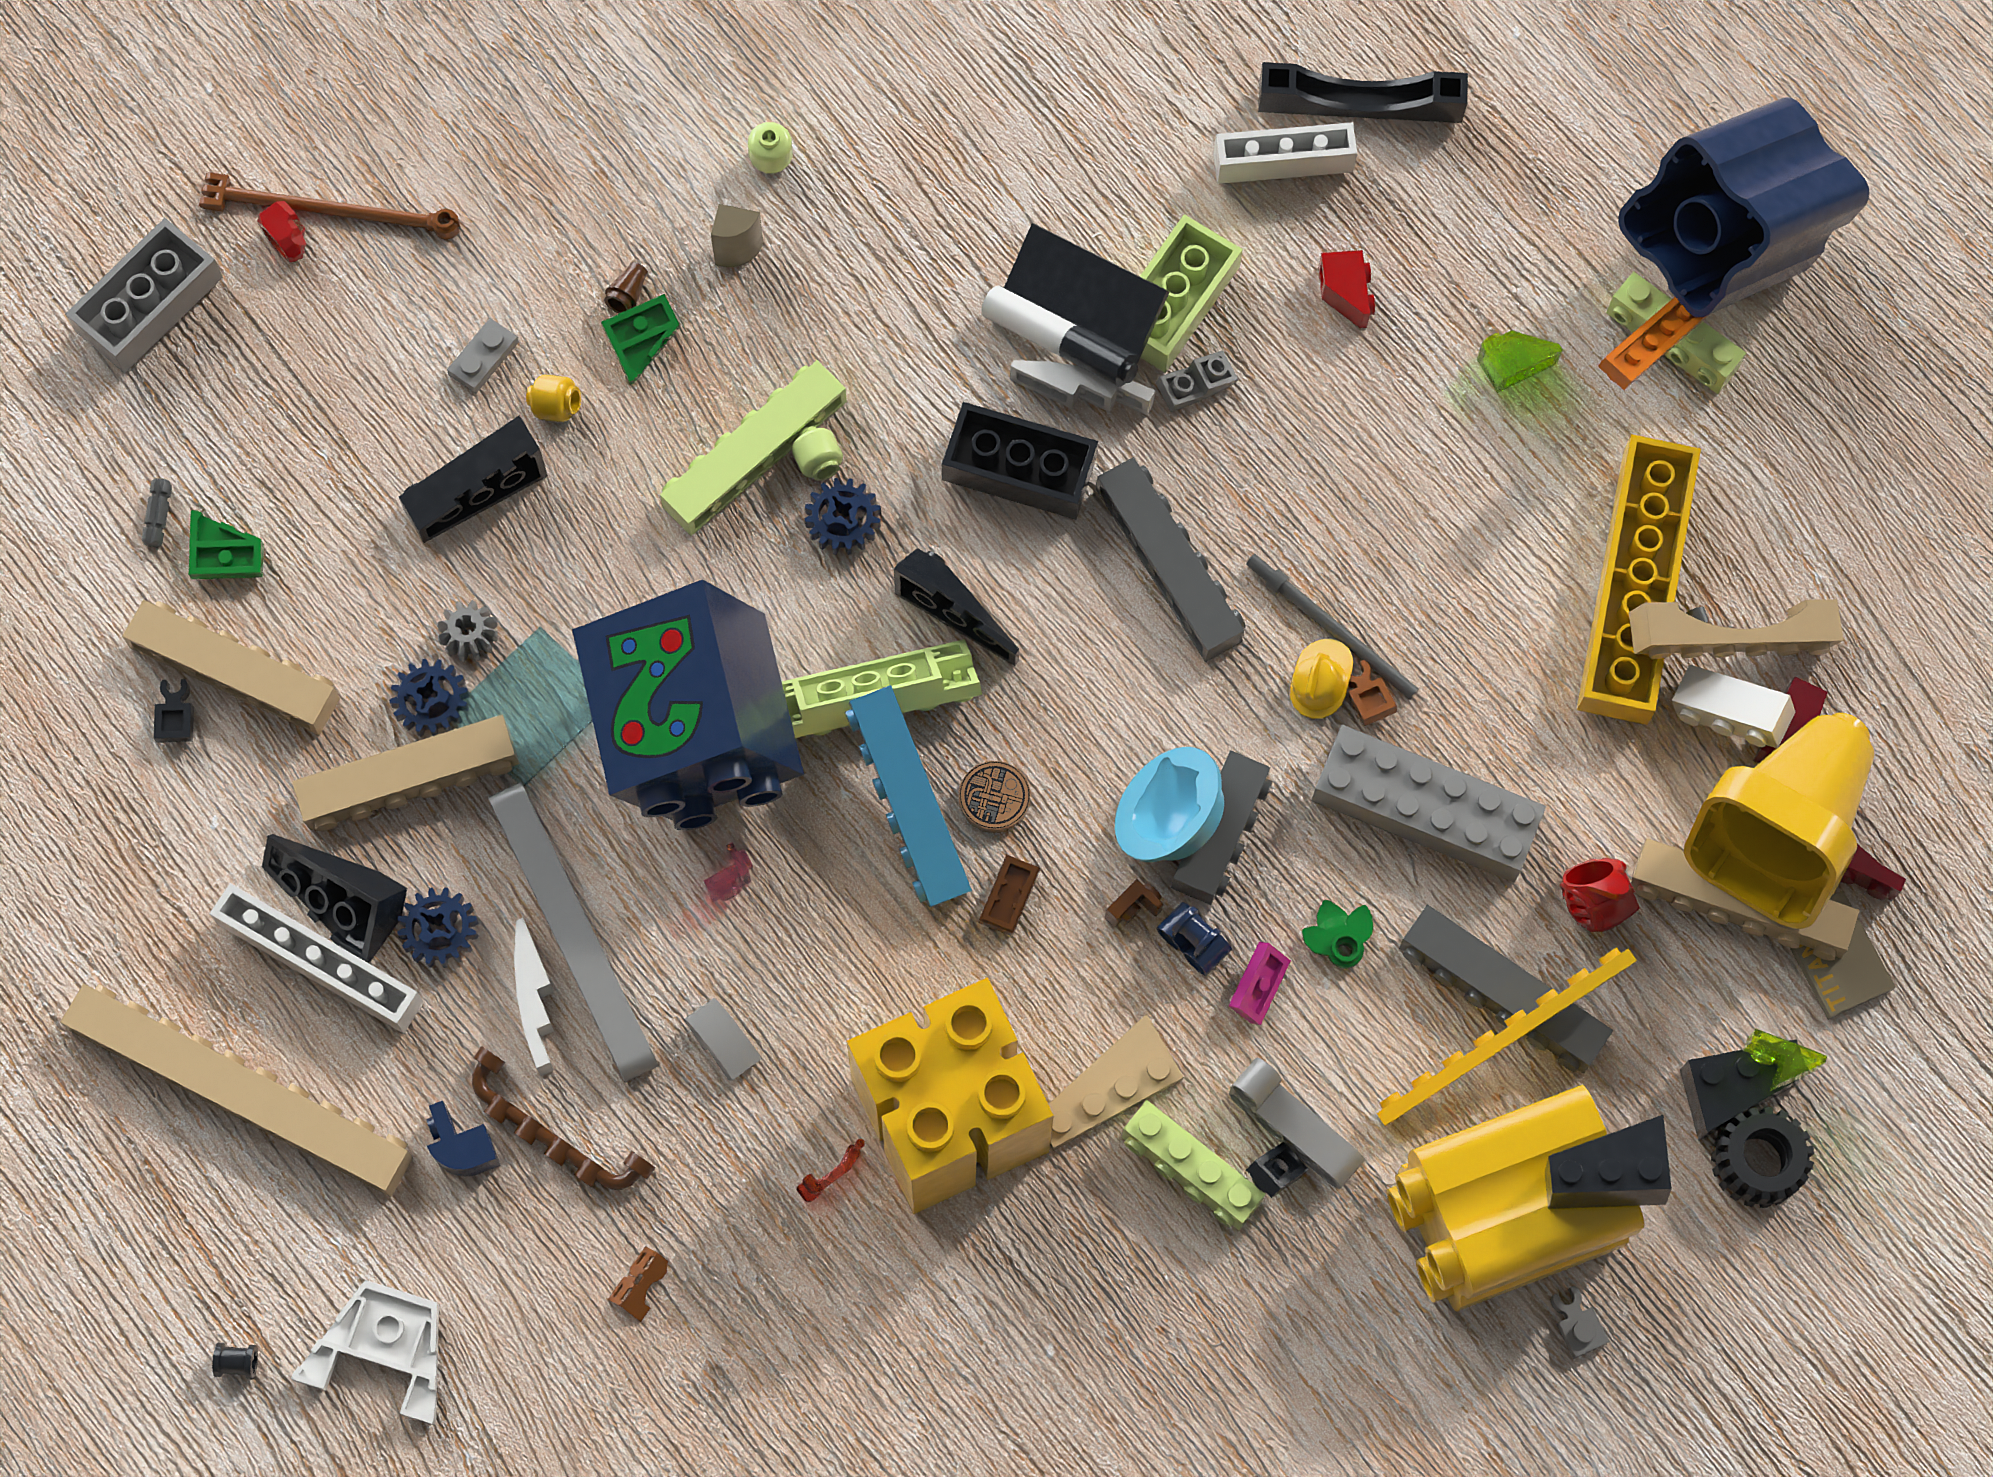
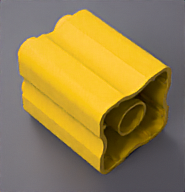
M1577 1086L1417 1147L1409 1152L1407 1156L1408 1163L1401 1165L1398 1174L1395 1175L1396 1186L1388 1188L1386 1194L1392 1214L1399 1228L1405 1232L1418 1227L1427 1245L1425 1247L1426 1256L1416 1260V1267L1423 1288L1433 1303L1447 1298L1452 1308L1458 1312L1623 1248L1629 1243L1630 1236L1638 1234L1644 1228V1218L1640 1206L1548 1209L1545 1168L1548 1157L1607 1135L1596 1105L1585 1086Z

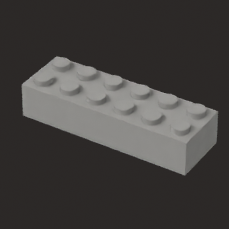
M1341 725L1311 800L1514 883L1522 870L1546 808L1543 804L1345 725Z

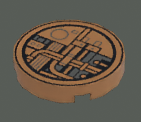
M987 761L976 765L966 773L959 788V805L966 820L973 827L983 832L1001 833L1008 831L1009 828L1017 826L1023 821L1030 808L1031 790L1026 777L1018 768L1002 761Z

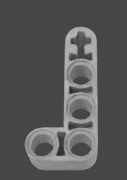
M1255 1058L1232 1084L1229 1091L1230 1098L1281 1143L1284 1142L1297 1157L1335 1188L1341 1189L1365 1161L1363 1156L1349 1142L1280 1085L1282 1079L1272 1066L1261 1058Z

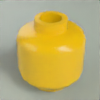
M545 374L537 377L533 385L528 387L526 402L531 407V411L536 418L546 421L565 422L579 411L581 392L569 377Z

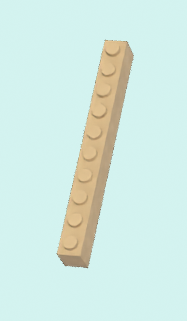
M83 983L60 1021L68 1031L373 1189L392 1197L413 1159L409 1151L406 1150L408 1145L406 1142L391 1134L383 1138L373 1133L375 1127L358 1117H355L352 1122L340 1116L342 1110L325 1100L320 1105L309 1100L310 1093L290 1083L288 1088L276 1083L278 1077L261 1067L253 1071L243 1066L245 1060L228 1050L223 1055L212 1050L213 1043L195 1033L191 1038L179 1033L181 1027L164 1017H161L159 1022L148 1017L149 1010L129 1000L127 1005L115 1000L117 994L100 984H97L94 989Z

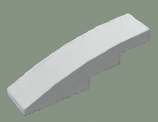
M1013 360L1010 366L1011 381L1073 409L1078 398L1108 412L1111 411L1117 401L1148 415L1154 404V389L1134 381L1118 387L1080 366L1050 361Z
M521 918L516 920L514 966L516 994L524 1034L539 1075L542 1076L554 1071L541 1037L554 1032L541 998L554 993L526 923Z

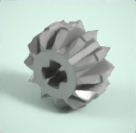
M471 600L468 607L464 608L462 603L457 601L455 604L457 611L452 612L445 609L443 614L446 620L439 621L437 624L438 630L442 632L438 636V641L440 645L446 646L445 651L450 657L458 653L459 660L465 662L468 655L472 654L473 658L479 661V651L483 650L491 653L493 649L489 642L498 641V632L494 630L498 626V622L495 617H489L491 612L487 606L478 609L476 601ZM468 627H473V628H474V632H472L471 630H469V633H470L469 635H463V634H462V631H463V630H464L465 632H467V629H466V628H468Z

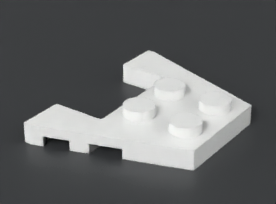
M365 1280L335 1318L336 1321L327 1333L311 1349L312 1352L300 1367L298 1366L293 1372L291 1379L326 1391L340 1353L412 1375V1379L400 1414L435 1425L439 1304Z

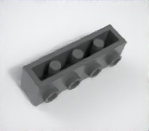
M1230 750L1220 772L1222 779L1221 789L1224 795V811L1221 821L1212 837L1198 851L1181 859L1173 877L1172 889L1209 905H1212L1216 895L1223 897L1231 878L1225 875L1230 863L1237 865L1245 845L1239 843L1244 831L1252 832L1259 813L1253 811L1258 799L1265 801L1271 789L1273 781L1267 779L1271 767Z

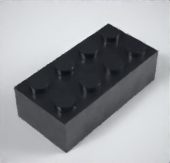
M963 402L941 464L942 481L1077 520L1097 459L1098 441Z

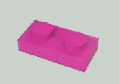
M1259 942L1231 999L1229 1007L1250 1024L1261 1025L1291 960L1270 943Z

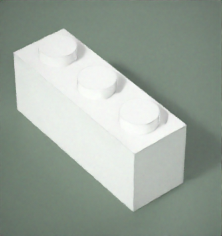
M1690 664L1672 699L1677 716L1684 723L1692 726H1698V724L1708 726L1723 736H1731L1733 734L1743 737L1749 743L1758 747L1768 745L1778 748L1795 714L1791 697L1788 694Z

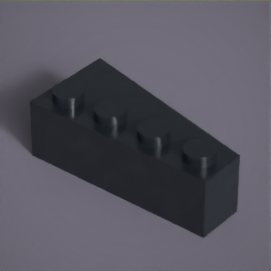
M519 415L419 483L409 486L398 497L403 510L422 542L426 543L546 478L548 475L541 450Z

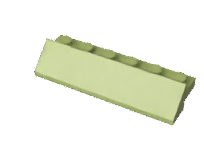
M965 639L782 681L795 739L811 734L825 735L831 732L832 729L845 726L850 727L845 711L851 710L849 702L889 685L892 686L902 714L914 710H932L940 704L953 701L962 703L971 700L974 696L982 695L980 681L973 667L972 656Z

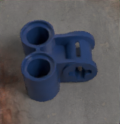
M1181 902L1156 927L1160 936L1171 947L1181 951L1189 964L1204 976H1207L1232 951L1230 944L1220 935L1221 931L1218 928H1211L1198 914V909L1194 906H1189L1185 902Z

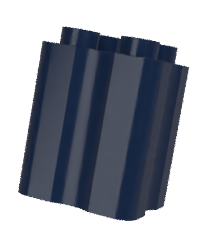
M1785 97L1677 140L1660 160V167L1654 180L1649 185L1637 189L1621 208L1618 223L1622 234L1640 256L1647 258L1659 268L1667 281L1670 292L1678 299L1680 304L1691 315L1705 317L1807 271L1824 252L1825 244L1831 233L1849 224L1866 206L1870 192L1867 181L1848 158L1836 153L1828 146L1820 133L1817 122L1797 100Z

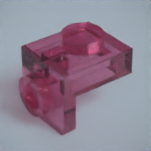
M733 842L726 845L727 854L733 865L703 880L705 889L712 902L718 899L726 901L740 893L741 887L751 882L749 870L753 868V865L745 850L737 851Z

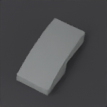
M1222 350L1194 359L1187 368L1159 376L1156 385L1170 412L1195 404L1237 383L1238 378Z
M712 998L684 1019L702 1048L709 1050L728 1080H734L762 1059L737 1023L715 998Z

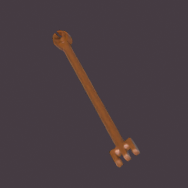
M212 172L206 173L204 180L211 185H203L201 192L207 197H201L199 200L201 208L224 212L226 200L271 206L277 201H285L292 210L426 228L444 240L452 239L460 232L458 216L450 209H441L436 213L426 215L230 187L231 180L229 175ZM442 219H451L450 222L447 224L439 223V221Z

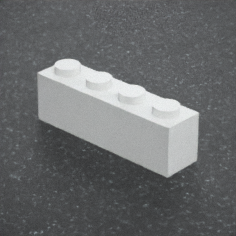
M1353 122L1216 134L1213 156L1217 184L1353 172L1357 157Z

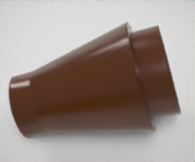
M631 262L627 269L605 290V304L618 314L636 307L644 280L648 275L647 269L639 263Z

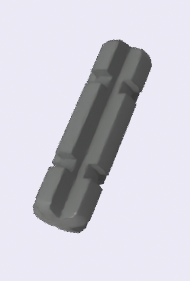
M155 478L151 481L150 493L152 495L148 498L144 521L146 527L143 528L142 542L149 547H160L163 543L164 533H162V530L166 526L169 508L167 498H170L172 490L170 481L166 479Z

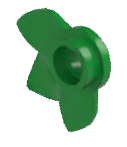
M1325 899L1317 913V926L1302 929L1304 942L1313 953L1328 956L1335 966L1344 969L1352 968L1361 961L1364 954L1363 944L1373 933L1374 926L1371 912L1367 905H1362L1347 915L1338 905ZM1340 946H1348L1352 954L1342 956L1338 948Z

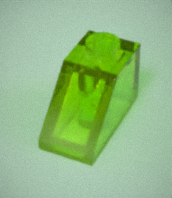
M1511 330L1503 335H1500V333L1492 334L1483 340L1477 361L1495 391L1499 393L1558 364L1563 349L1560 344Z

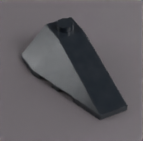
M917 548L897 563L894 568V587L897 596L1013 666H1016L1019 661V648L953 571L945 565V561L941 556L932 551L925 553Z
M275 834L267 836L262 868L290 897L297 896L309 909L307 915L315 923L321 921L332 933L330 939L336 945L367 963L371 962L399 923L398 916H402L408 888L371 868Z

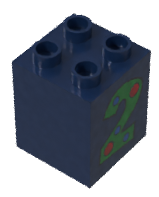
M702 579L572 629L610 796L640 807L641 815L644 817L662 816L672 820L674 828L677 830H693L715 822L718 818L715 807L738 799L741 806L754 807L776 801L783 795L781 783L804 775L765 613Z

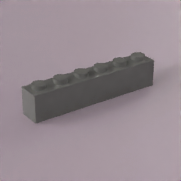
M1133 457L1097 476L1096 491L1206 663L1242 643L1244 628H1246L1244 619L1238 610H1231L1225 600L1227 599V594L1218 580L1213 582L1207 572L1209 568L1204 556L1199 551L1194 552L1188 543L1190 537L1186 528L1181 522L1176 524L1170 514L1172 509L1168 500L1163 494L1158 495L1152 486L1153 478L1149 470L1144 465L1140 467Z
M1428 904L1399 946V949L1404 952L1403 956L1410 963L1418 967L1424 965L1433 971L1437 981L1449 988L1455 986L1465 993V999L1472 1005L1480 1009L1486 1007L1495 1013L1496 1020L1506 1028L1507 1025L1504 1022L1506 1019L1522 1009L1526 1015L1539 1007L1536 1000L1552 990L1551 987ZM1573 1003L1527 1033L1526 1039L1537 1049L1542 1051L1547 1049L1558 1056V1062L1572 1072H1577L1578 1070L1584 1074L1614 1030Z

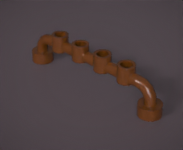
M483 1046L473 1056L478 1061V1064L472 1074V1087L477 1097L488 1105L483 1112L500 1124L505 1119L514 1123L518 1127L513 1133L530 1145L535 1140L548 1147L544 1152L547 1157L560 1166H563L565 1161L571 1163L578 1168L574 1176L590 1187H593L598 1182L611 1190H623L632 1186L641 1176L648 1180L655 1170V1166L631 1150L623 1162L629 1168L621 1175L610 1173L488 1087L486 1081L489 1072L492 1071L497 1075L506 1062Z

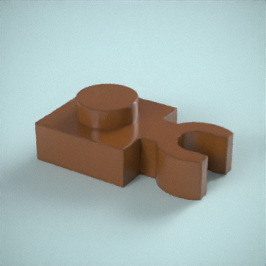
M1365 660L1360 661V667L1363 674L1360 676H1353L1351 674L1348 686L1353 688V690L1348 691L1349 699L1363 725L1367 726L1396 713L1397 705L1381 677L1371 681L1370 665Z

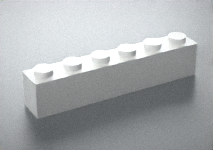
M231 883L209 913L218 926L403 1034L424 1003L417 991Z

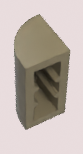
M719 204L711 232L715 265L737 267L748 263L757 256L764 243L760 212Z

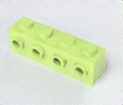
M1633 271L1613 295L1606 313L1631 332H1635L1672 299ZM1702 321L1664 356L1719 394L1738 371L1747 353Z
M1148 1100L1144 1102L1123 1128L1121 1138L1125 1140L1124 1144L1130 1151L1139 1157H1142V1155L1147 1157L1155 1164L1153 1167L1159 1174L1168 1180H1172V1178L1184 1187L1183 1191L1188 1197L1198 1204L1205 1203L1214 1211L1213 1215L1225 1226L1229 1228L1234 1226L1240 1231L1262 1203L1266 1193L1259 1190L1252 1182Z

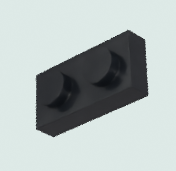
M1284 1142L1256 1159L1246 1169L1252 1177L1254 1185L1262 1192L1267 1193L1271 1198L1296 1182L1309 1170Z

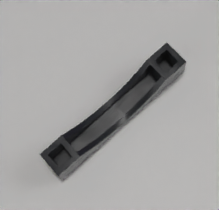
M1262 62L1259 79L1258 112L1462 123L1468 101V73L1433 71L1397 80L1360 81L1323 75L1298 64Z

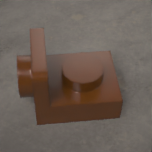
M1136 879L1106 909L1104 918L1114 928L1122 920L1128 924L1140 912L1141 907L1138 905L1139 903L1156 917L1162 911L1163 903L1160 901L1162 896L1151 884L1145 883L1143 885Z

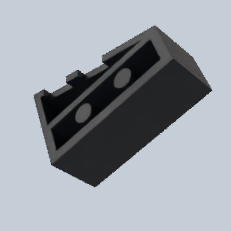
M1797 1039L1691 1059L1680 1069L1698 1141L1729 1124L1740 1113L1744 1114L1748 1109L1759 1107L1797 1085L1806 1076Z
M1664 1115L1550 1155L1545 1168L1548 1209L1666 1205L1672 1187Z

